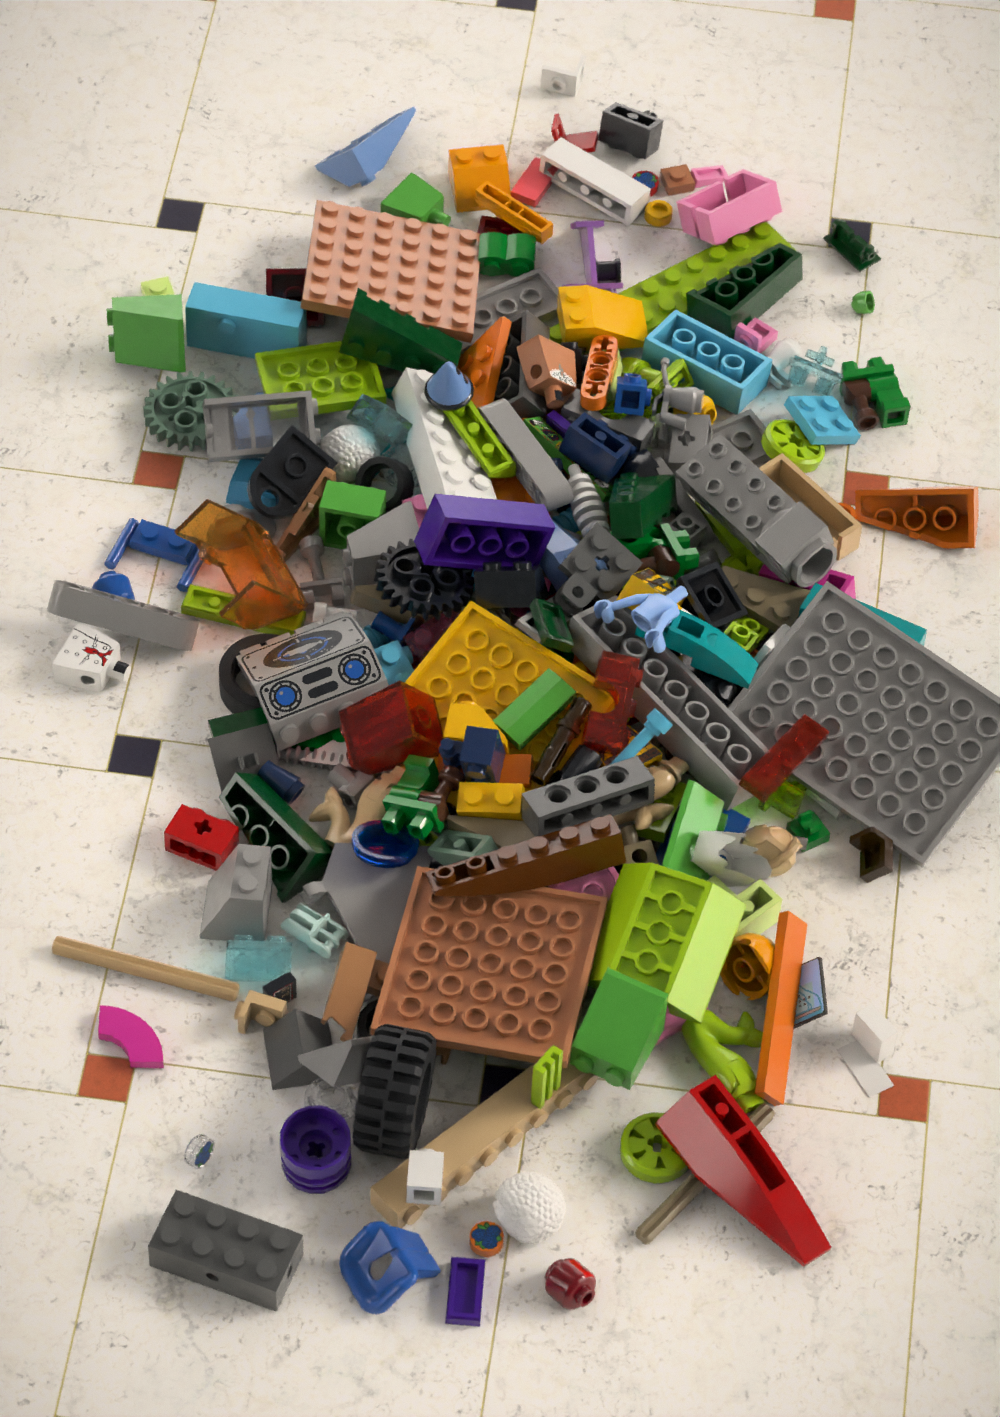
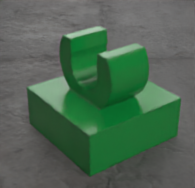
M811 810L799 814L798 818L788 822L786 825V830L791 835L808 838L806 851L830 839V832L816 813Z

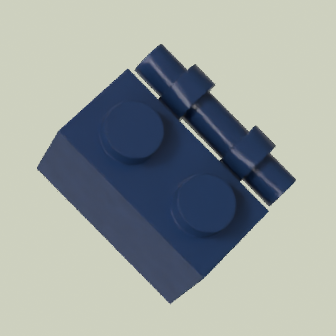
M584 412L569 425L558 451L607 484L620 472L627 456L630 457L636 452L637 447L629 443V438L625 435H618L607 427L608 424L602 419L596 420Z
M467 725L463 742L444 738L441 741L439 752L443 758L444 766L451 765L459 770L462 768L466 782L499 783L506 753L498 730Z

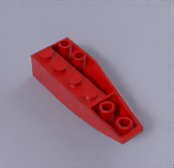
M716 1075L689 1090L656 1121L655 1125L699 1181L803 1267L831 1250L832 1247L815 1216L786 1169L759 1130Z

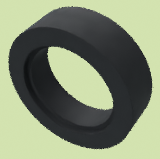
M256 634L247 636L232 644L222 656L219 664L220 696L225 706L233 714L261 707L256 696L246 693L236 683L235 679L241 670L236 656L240 655L239 651L259 643L261 646L266 645L265 641L280 635Z

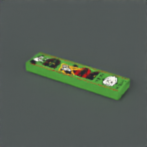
M541 417L524 419L523 422L551 458H560L564 470L569 474L568 467L577 463L558 451L563 438ZM579 465L581 472L589 475L602 502H609L613 485L610 482L604 483Z

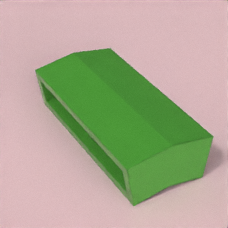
M548 668L499 714L493 722L506 739L521 751L576 697V691Z

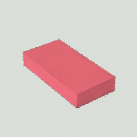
M537 157L533 159L511 190V197L532 207L537 206L552 185V178L539 171L541 159ZM552 165L548 171L554 176L559 168Z

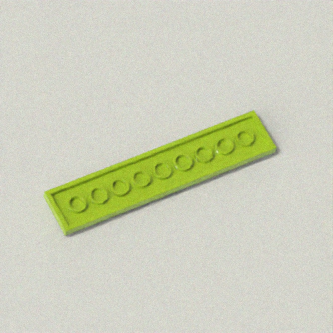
M768 222L758 223L750 227L748 232L736 234L728 238L724 244L713 245L618 294L642 301L649 335L675 309L687 315V292L694 288L699 291L706 287L707 281L713 278L719 280L729 275V270L737 265L745 266L751 263L752 257L778 243H782L792 249L794 248ZM558 323L550 327L549 339L561 345L562 338Z

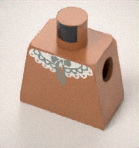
M538 334L517 346L518 356L529 390L545 397L547 408L558 409L564 405L563 397L575 391L577 387L575 352Z

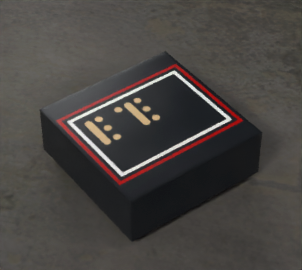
M287 972L264 985L262 993L285 1000L288 1003L297 998L296 979L291 972Z

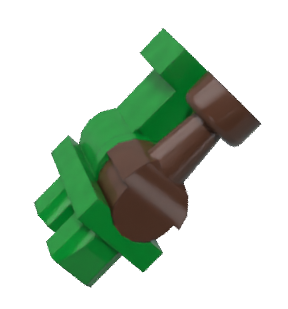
M881 356L870 358L867 361L866 368L858 369L857 363L854 361L843 362L841 366L839 391L846 405H854L857 411L854 419L857 428L860 430L872 429L879 421L882 428L907 425L911 407L909 400L901 392L898 378L894 374L893 364H885ZM873 402L875 410L869 408L868 403ZM889 413H898L896 418H888Z
M669 523L660 524L659 528L654 527L642 538L617 539L643 562L635 573L650 568L659 575L673 577L676 580L684 575V570L698 568L699 552L696 547L689 548V534L686 530L673 531Z
M409 754L404 762L406 768L398 784L391 788L389 795H386L382 801L386 812L381 822L387 833L397 835L403 826H407L411 836L424 840L430 831L437 833L442 831L444 824L441 821H444L449 815L446 801L451 791L459 789V782H464L465 776L458 768L451 765L444 766L439 773L434 759Z

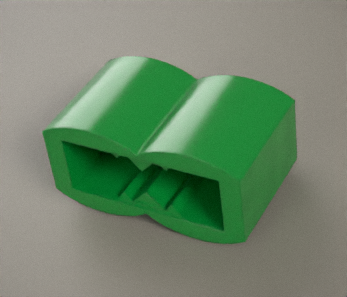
M487 232L480 234L478 261H480L479 274L491 277L507 274L518 277L535 269L536 236L525 233L505 235L497 232Z

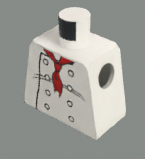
M78 621L52 662L54 682L58 684L100 692L104 690L111 677L126 682L131 673V665L120 661V644L116 640Z

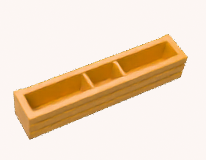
M484 182L475 190L476 203L521 232L536 236L538 243L543 244L553 236V223L551 221H548L490 182Z

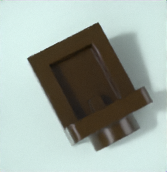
M875 827L866 828L849 837V843L860 851V878L869 883L893 872L892 839Z

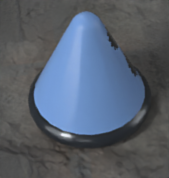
M448 361L428 378L424 387V393L428 402L434 407L452 411L466 406L471 401L474 387L471 380L452 362Z

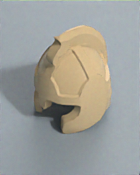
M764 824L747 830L744 841L741 843L757 848L758 850L753 853L767 859L772 869L771 876L769 877H777L789 871L796 862L797 851L803 847L798 838L793 837L786 829L778 826L767 827Z

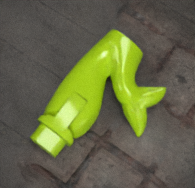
M706 1010L701 1025L686 1020L681 1028L684 1039L694 1058L709 1076L716 1075L746 1114L755 1111L760 1104L765 1103L761 1097L755 1094L756 1076L749 1063L739 1054L719 1044L736 1046L744 1044L749 1047L760 1048L763 1032L755 1028L752 1016L747 1011H743L736 1027L723 1022L711 1010Z

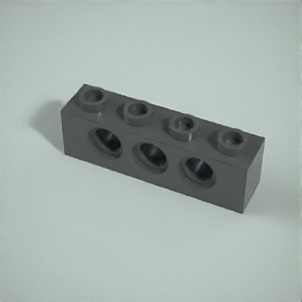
M634 756L521 793V816L535 837L587 822L596 817L609 814L616 816L654 803L655 779L639 757Z

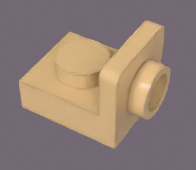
M249 990L245 1001L240 1000L235 1010L234 1019L238 1020V1032L245 1034L251 1020L269 1027L287 1015V1001Z

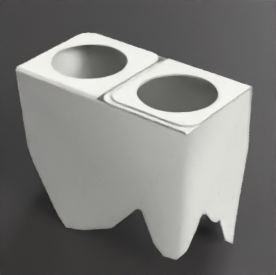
M722 831L699 832L692 862L710 876L715 875L727 887L747 886L759 879L768 878L771 876L772 871L766 858L753 853L758 850L757 848L739 843L741 837H745L746 834ZM719 855H724L727 858V861Z

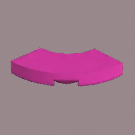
M100 1005L99 1040L110 1041L121 1047L129 1057L130 1068H164L163 1051L160 1041L153 1029L143 1019L132 1012L118 1007Z

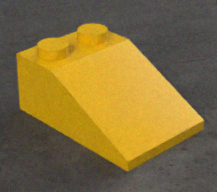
M589 285L558 287L557 314L562 342H578V347H586V351H590L592 340L595 337L610 335L618 340L619 349L643 348L644 340L648 336L642 301Z

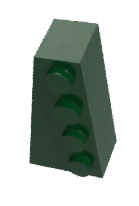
M357 289L339 353L402 372L408 367L435 374L448 361L452 362L456 367L458 366L462 342L432 326L426 328L415 321V317L407 313L403 316L390 309V304L381 299L377 302L367 297V292Z
M624 473L620 475V478H615L609 501L611 535L616 539L642 538L654 529V525H659L662 522V518H667L671 515L670 512H675L678 509L675 474L638 477V473Z

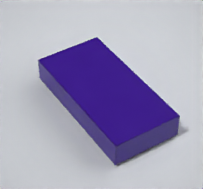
M451 1257L445 1324L480 1327L486 1259Z

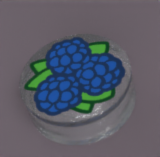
M205 1134L195 1136L186 1147L184 1153L185 1163L195 1169L202 1168L213 1154L215 1141Z

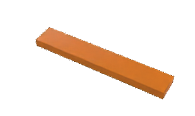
M790 911L779 912L755 1094L773 1106L784 1105L807 932V923Z

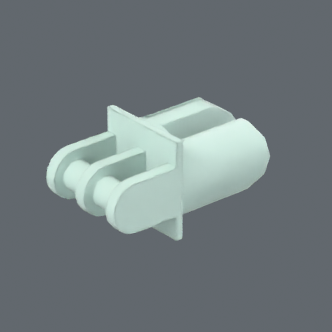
M301 902L290 913V918L284 919L281 923V928L308 945L309 953L314 951L324 958H329L332 954V948H338L341 938L346 939L349 935L342 925L330 919L329 913L323 917Z

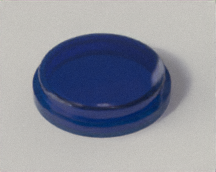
M373 820L362 823L354 829L351 845L356 856L368 865L378 868H398L408 864L416 856L419 849V839L411 836L405 825L396 835L387 833L381 820Z

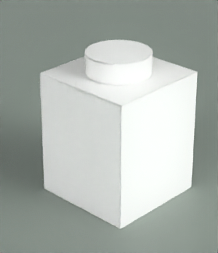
M427 1148L410 1150L406 1203L441 1205L444 1152H436Z

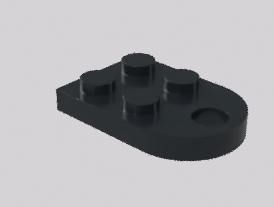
M291 425L250 475L247 484L249 500L252 506L265 517L271 519L291 517L298 511L326 467L333 470L338 462L296 427ZM268 492L275 496L276 505L274 507H267L263 504L261 500L263 493Z

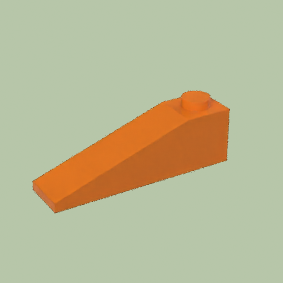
M978 486L855 490V511L857 514L856 520L901 533L942 548H975L979 517Z

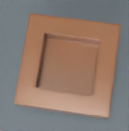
M687 164L660 169V179L668 196L694 191L695 182Z

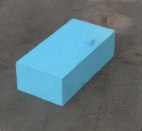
M194 282L185 306L187 346L255 359V353L306 346L307 310L300 309V301Z
M676 309L645 338L641 360L647 361L651 365V369L661 371V360L664 357L670 360L669 366L676 359H684L694 381L692 387L704 390V395L713 399L715 404L736 415L768 385L773 361L767 356ZM684 377L678 382V384L682 383L685 380Z

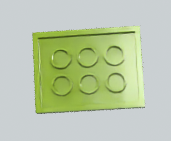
M342 341L255 353V363L264 394L311 390L312 398L317 399L318 414L387 404V396L377 364L339 353ZM297 404L267 406L271 421L299 417Z

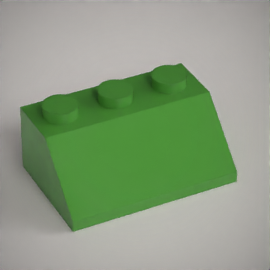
M688 779L662 866L707 881L710 879V875L692 862L700 831L724 832L728 814L724 813V801L695 781Z

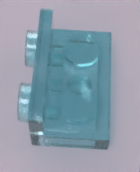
M234 935V940L226 941L225 979L229 981L271 982L285 973L291 972L292 942H286V937L267 936V941H254V936Z

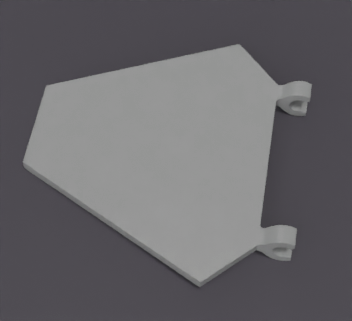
M335 843L323 880L304 885L302 887L304 892L300 896L305 905L309 906L327 895L355 944L377 952V960L389 963L417 866L427 868L430 866L432 857L427 852L430 846ZM366 993L363 1003L375 996Z

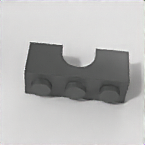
M577 388L562 407L560 415L571 424L585 412L596 420L602 419L608 424L607 427L616 434H623L628 437L629 443L637 447L636 451L644 448L647 449L651 444L656 422L640 415L627 414L622 419L613 420L601 415L600 410H586L580 404V390Z

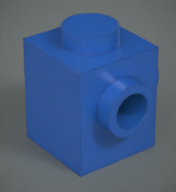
M625 373L624 377L617 376L614 400L615 413L643 416L644 406H650L652 389L647 388V379H641V375L634 373Z

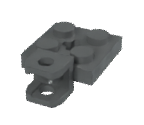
M597 522L557 567L568 579L555 593L553 603L560 605L562 611L568 617H572L587 606L592 599L597 602L615 596L643 562ZM594 559L603 560L606 563L607 571L605 569L598 571L595 568L597 562ZM564 598H565L568 602H570L573 606H568V605L565 603Z

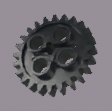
M409 539L408 546L401 541H398L397 548L388 546L387 553L382 552L380 560L377 561L374 581L377 582L376 590L383 591L381 599H391L389 605L391 608L399 605L401 607L400 614L405 613L407 610L411 611L412 618H415L417 614H422L423 619L427 621L429 615H433L438 621L440 620L441 613L451 618L453 611L460 613L462 606H467L474 590V577L471 576L473 569L424 565L412 539Z

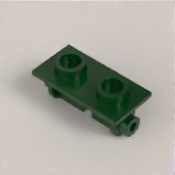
M834 220L831 224V228H833L832 233L823 237L831 247L859 272L881 260V257L874 251L875 247L868 244L859 235L856 236L854 234L855 231L847 225L845 220Z

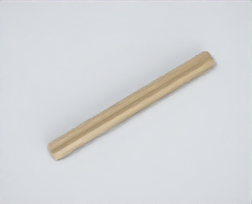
M56 936L52 945L53 954L229 1001H236L239 995V983L63 936Z

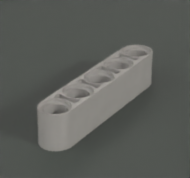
M505 398L477 408L516 463V477L536 504H544L548 512L572 503L574 495L569 482Z
M62 580L54 581L47 607L49 613L185 651L192 650L200 622L199 619L186 614Z

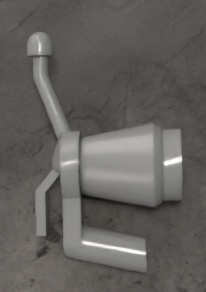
M664 357L661 360L664 389L654 399L652 416L656 415L657 406L663 401L659 421L685 431L686 419L669 413L668 409L671 406L690 414L701 413L704 390H699L697 387L673 388V385H669L666 368L669 366L670 360Z

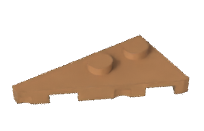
M328 467L323 470L264 563L265 570L275 574L300 548L299 542L304 537L311 536L319 528V505L327 480L336 481L335 471Z

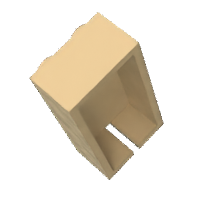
M783 453L759 467L763 473L796 503L801 501L828 526L834 541L833 546L837 549L836 559L838 561L859 548L862 524Z

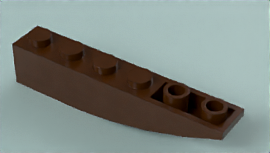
M612 814L574 826H568L552 833L536 836L514 845L504 846L479 856H472L460 862L441 866L426 872V876L435 896L495 895L531 890L566 882L626 863L627 861L621 831Z

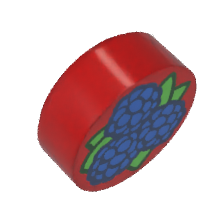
M639 171L632 176L633 179L651 188L649 197L657 193L659 179L654 173Z

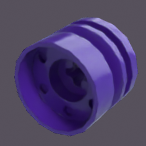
M319 1105L306 1106L296 1110L285 1120L280 1131V1152L282 1170L287 1181L296 1189L309 1194H324L337 1189L347 1179L352 1168L351 1133L345 1118L337 1111Z

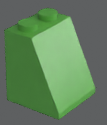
M182 294L112 297V308H106L107 326H113L114 334L108 335L109 352H115V362L174 372H186Z
M607 968L571 1045L570 1064L583 1073H592L605 1079L613 1086H621L630 1090L664 1031L668 994Z

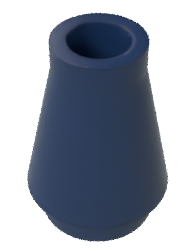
M270 760L257 773L289 805L299 797L305 788V785L300 782V777L275 765Z

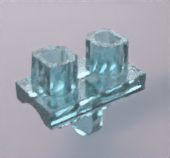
M821 346L818 352L810 349L807 350L805 357L814 360V362L795 355L793 358L790 357L787 366L791 367L787 382L803 387L808 374L814 376L817 380L812 392L821 396H829L834 386L841 382L843 375L822 366L824 364L832 367L835 359L826 356L828 348L825 346Z

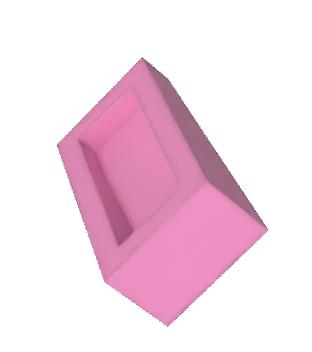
M723 165L693 168L690 171L695 182V188L712 185L718 181L724 182V178L728 177Z

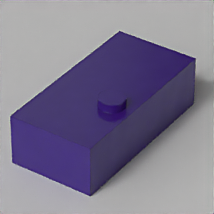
M434 494L414 539V543L424 565L478 569L483 567L484 562L499 561L501 566H513L515 561H531L532 566L539 565L556 527L544 504Z

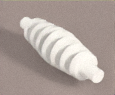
M578 464L570 465L568 467L570 474L568 482L574 495V500L570 503L571 510L582 536L584 537L597 522L610 532L604 503L592 484L589 475L582 473Z

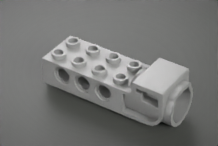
M721 433L676 471L685 491L783 582L789 584L794 580L800 587H809L820 581L832 568L837 557V549L833 546L834 541L828 526L801 501L796 503Z

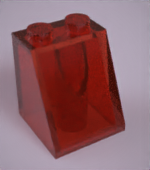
M400 680L338 711L341 721L340 731L345 738L347 747V761L352 768L367 775L387 771L395 766H405L404 762L409 754L426 758H435L440 754L439 746L444 738L435 698Z

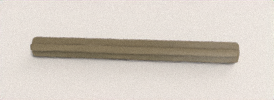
M763 1103L756 1108L749 1116V1119L761 1132L773 1120L775 1112L766 1103ZM692 1173L637 1228L635 1232L637 1239L645 1245L650 1244L706 1186Z

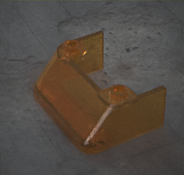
M206 499L174 531L177 536L197 545L199 549L198 555L203 562L210 566L213 564L220 567L236 596L219 612L222 618L238 624L244 630H256L298 615L308 606L305 596L269 533L256 521Z

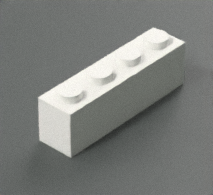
M559 138L541 154L539 171L551 177L552 183L623 224L629 226L645 212L651 188L574 144ZM552 165L559 168L554 175L548 171Z

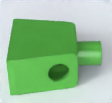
M412 172L381 202L380 213L386 212L393 216L415 218L421 222L444 224L447 227L451 222V216L444 213V196L442 193Z

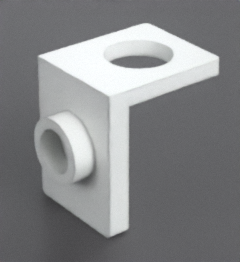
M581 56L575 72L543 65L541 88L576 97L585 76L586 56Z

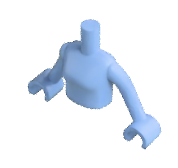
M679 586L666 596L654 593L636 594L614 602L603 599L594 604V612L596 618L600 619L602 617L603 621L609 624L615 619L614 611L640 604L631 611V617L634 623L646 632V646L648 648L653 646L656 653H661L666 649L662 632L673 619L679 616L680 612L677 603L687 597L688 592L683 586Z

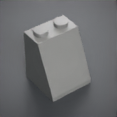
M411 501L399 505L347 536V549H342L344 566L347 568H342L344 585L350 586L352 592L355 586L377 585V582L374 581L377 561L380 560L382 552L387 553L388 546L397 548L398 541L408 546L409 539L414 541L419 526Z
M238 844L211 877L207 886L200 939L265 943L272 895L271 847Z

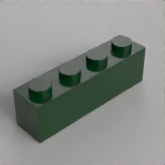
M235 772L220 794L219 799L234 824L239 827V830L243 831L249 841L247 845L271 847L272 881L278 890L276 894L280 901L286 903L302 892L304 885L321 879L326 871L333 849L258 774Z

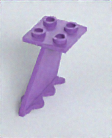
M604 220L575 221L570 223V229H578L580 232L586 284L561 285V287L589 285L616 293V289L623 288V283H597L593 229L604 226Z

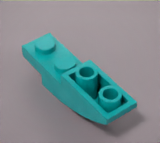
M679 609V616L673 619L662 632L666 647L692 657L691 667L748 689L759 665L755 659L737 642L717 628ZM637 626L634 635L645 639L646 632Z

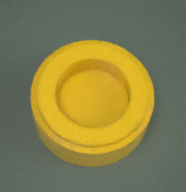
M663 200L649 202L645 207L644 218L646 222L655 227L668 225L672 220V206Z

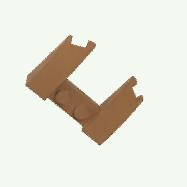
M349 942L345 943L339 955L321 1023L325 1025L332 1018L346 1030L340 1038L342 1042L352 1039L365 994L380 996L389 963L376 959L377 952ZM436 1046V1055H441V1064L446 1065L451 1049Z

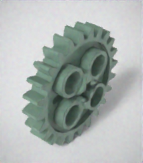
M189 371L187 377H183L178 372L177 379L175 380L166 376V384L156 382L157 390L150 389L149 397H145V406H143L145 426L149 427L150 435L157 434L158 442L166 439L168 448L176 443L178 444L179 451L183 449L184 445L189 446L190 452H193L195 445H199L202 450H205L206 435L202 405L204 399L236 397V395H233L232 387L225 388L224 380L216 383L215 375L205 379L204 372H201L198 377H194L192 371ZM239 408L232 409V418L239 412Z

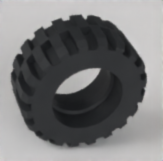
M391 1024L381 1025L375 1030L362 1071L353 1121V1144L360 1151L406 1159L409 1158L410 1150L416 1149L429 1102L435 1068L437 1044L436 1038L430 1032Z

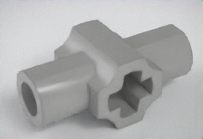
M341 763L337 764L328 775V780L339 788L338 794L343 804L350 810H357L360 796L375 780L374 776L366 770H358L354 774Z

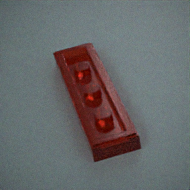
M804 714L741 778L738 785L765 803L826 740L830 731Z

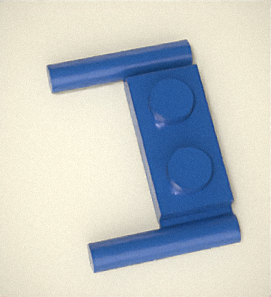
M130 518L104 565L108 569L114 570L127 546L137 551L182 565H188L177 584L178 590L187 592L210 551L211 544L205 540L197 541V536L143 519L139 523L136 519Z

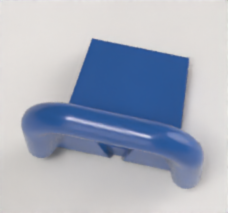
M382 1221L371 1222L365 1225L344 1247L339 1261L341 1274L357 1302L364 1311L374 1315L386 1312L415 1284L417 1279L435 1278L441 1272V1269L418 1233L398 1227H391ZM390 1253L393 1260L383 1277L375 1280L371 1275V1265L375 1260Z

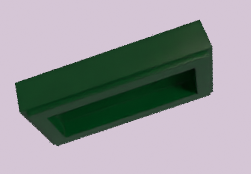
M534 598L529 607L542 645L570 653L574 642L561 606Z

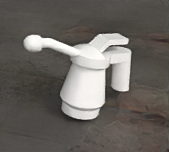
M785 337L783 340L778 341L769 356H767L773 360L768 381L778 390L781 389L782 385L791 388L811 376V371L806 367L799 369L791 375H788L783 370L795 363L801 354V347L790 337Z

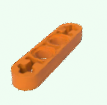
M600 335L592 340L580 390V404L586 410L598 411L607 405L618 356V340L613 336Z

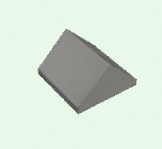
M373 1036L350 1039L298 1055V1059L301 1064L333 1087L361 1082L366 1055Z

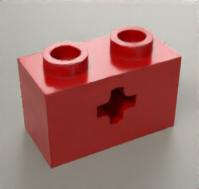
M181 804L164 831L165 851L217 871L239 844V827L229 820L218 819L208 815L199 808H191Z

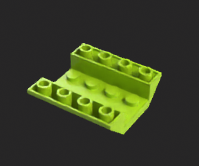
M652 862L623 864L608 901L588 986L598 989L607 968H610L667 993V1005L671 1015L701 1025L746 909V904L712 882Z

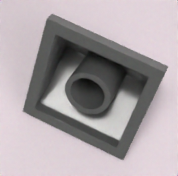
M295 1008L263 1030L272 1090L327 1083L301 1064L298 1055L332 1045L329 1022L323 1025L321 1023L322 1019Z

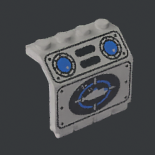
M343 611L322 619L323 623L321 624L317 621L295 629V634L293 635L287 632L265 641L266 645L261 646L259 643L239 651L240 655L236 656L241 671L257 695L278 751L378 713L392 699L388 681L374 648L351 612L344 614Z

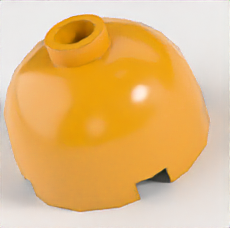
M745 933L734 937L720 973L724 984L732 993L739 996L741 991L744 995L750 997L746 1000L752 1001L768 994L775 946L772 940L764 935Z

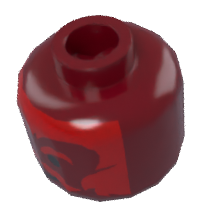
M573 1258L559 1259L553 1262L547 1269L545 1274V1290L563 1308L574 1310L587 1306L593 1300L596 1278L578 1260Z

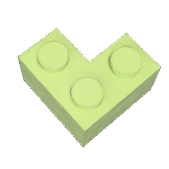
M715 875L707 880L746 904V909L735 937L745 933L762 934L778 922L782 898L761 879L738 895L734 894Z

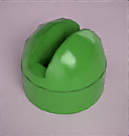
M861 291L856 293L851 302L853 310L858 314L873 313L875 300L872 292Z

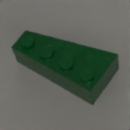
M778 243L752 257L751 263L745 266L737 265L729 270V275L719 280L713 278L707 281L706 287L701 290L692 289L686 293L687 316L734 339L737 324L741 322L747 325L755 317L758 319L803 280L802 253L782 243Z

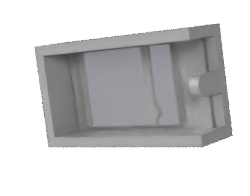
M311 390L204 399L203 401L208 463L265 457L291 425L296 427L316 445H321L320 428H315L314 416H318V403L316 398H312Z

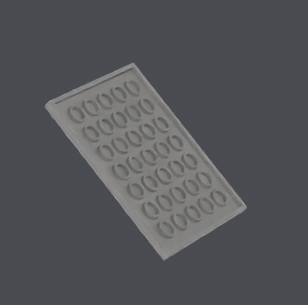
M828 581L756 671L749 688H743L728 707L782 763L780 770L865 829L869 827L877 828L893 840L894 849L922 868L1000 766V697Z

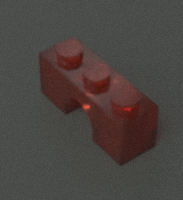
M605 650L602 651L598 658L592 688L608 692L613 698L614 709L608 713L589 712L585 720L580 745H585L596 752L617 756L622 748L628 745L631 730L626 729L628 717H634L637 700L632 699L634 687H640L643 670L638 669L639 658Z

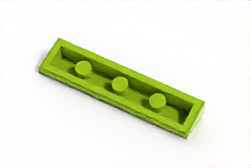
M472 401L457 410H442L489 478H510L516 476V463Z

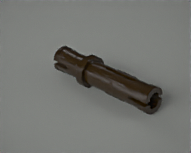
M581 697L573 699L566 715L558 720L555 734L546 746L536 767L529 775L532 781L541 786L549 784L554 771L559 766L573 738H578L581 733L580 726L592 709L590 702Z

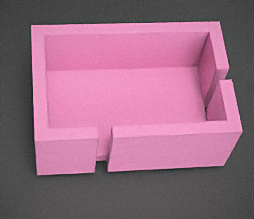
M745 169L724 178L728 202H726L723 184L720 181L677 201L683 232L709 242L712 245L724 244L728 238L736 234L746 233L750 230V227L758 223L768 222L773 216L782 212L776 181Z

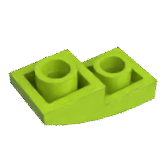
M744 616L737 622L733 621L723 633L750 654L766 638L769 628L761 625L754 619Z

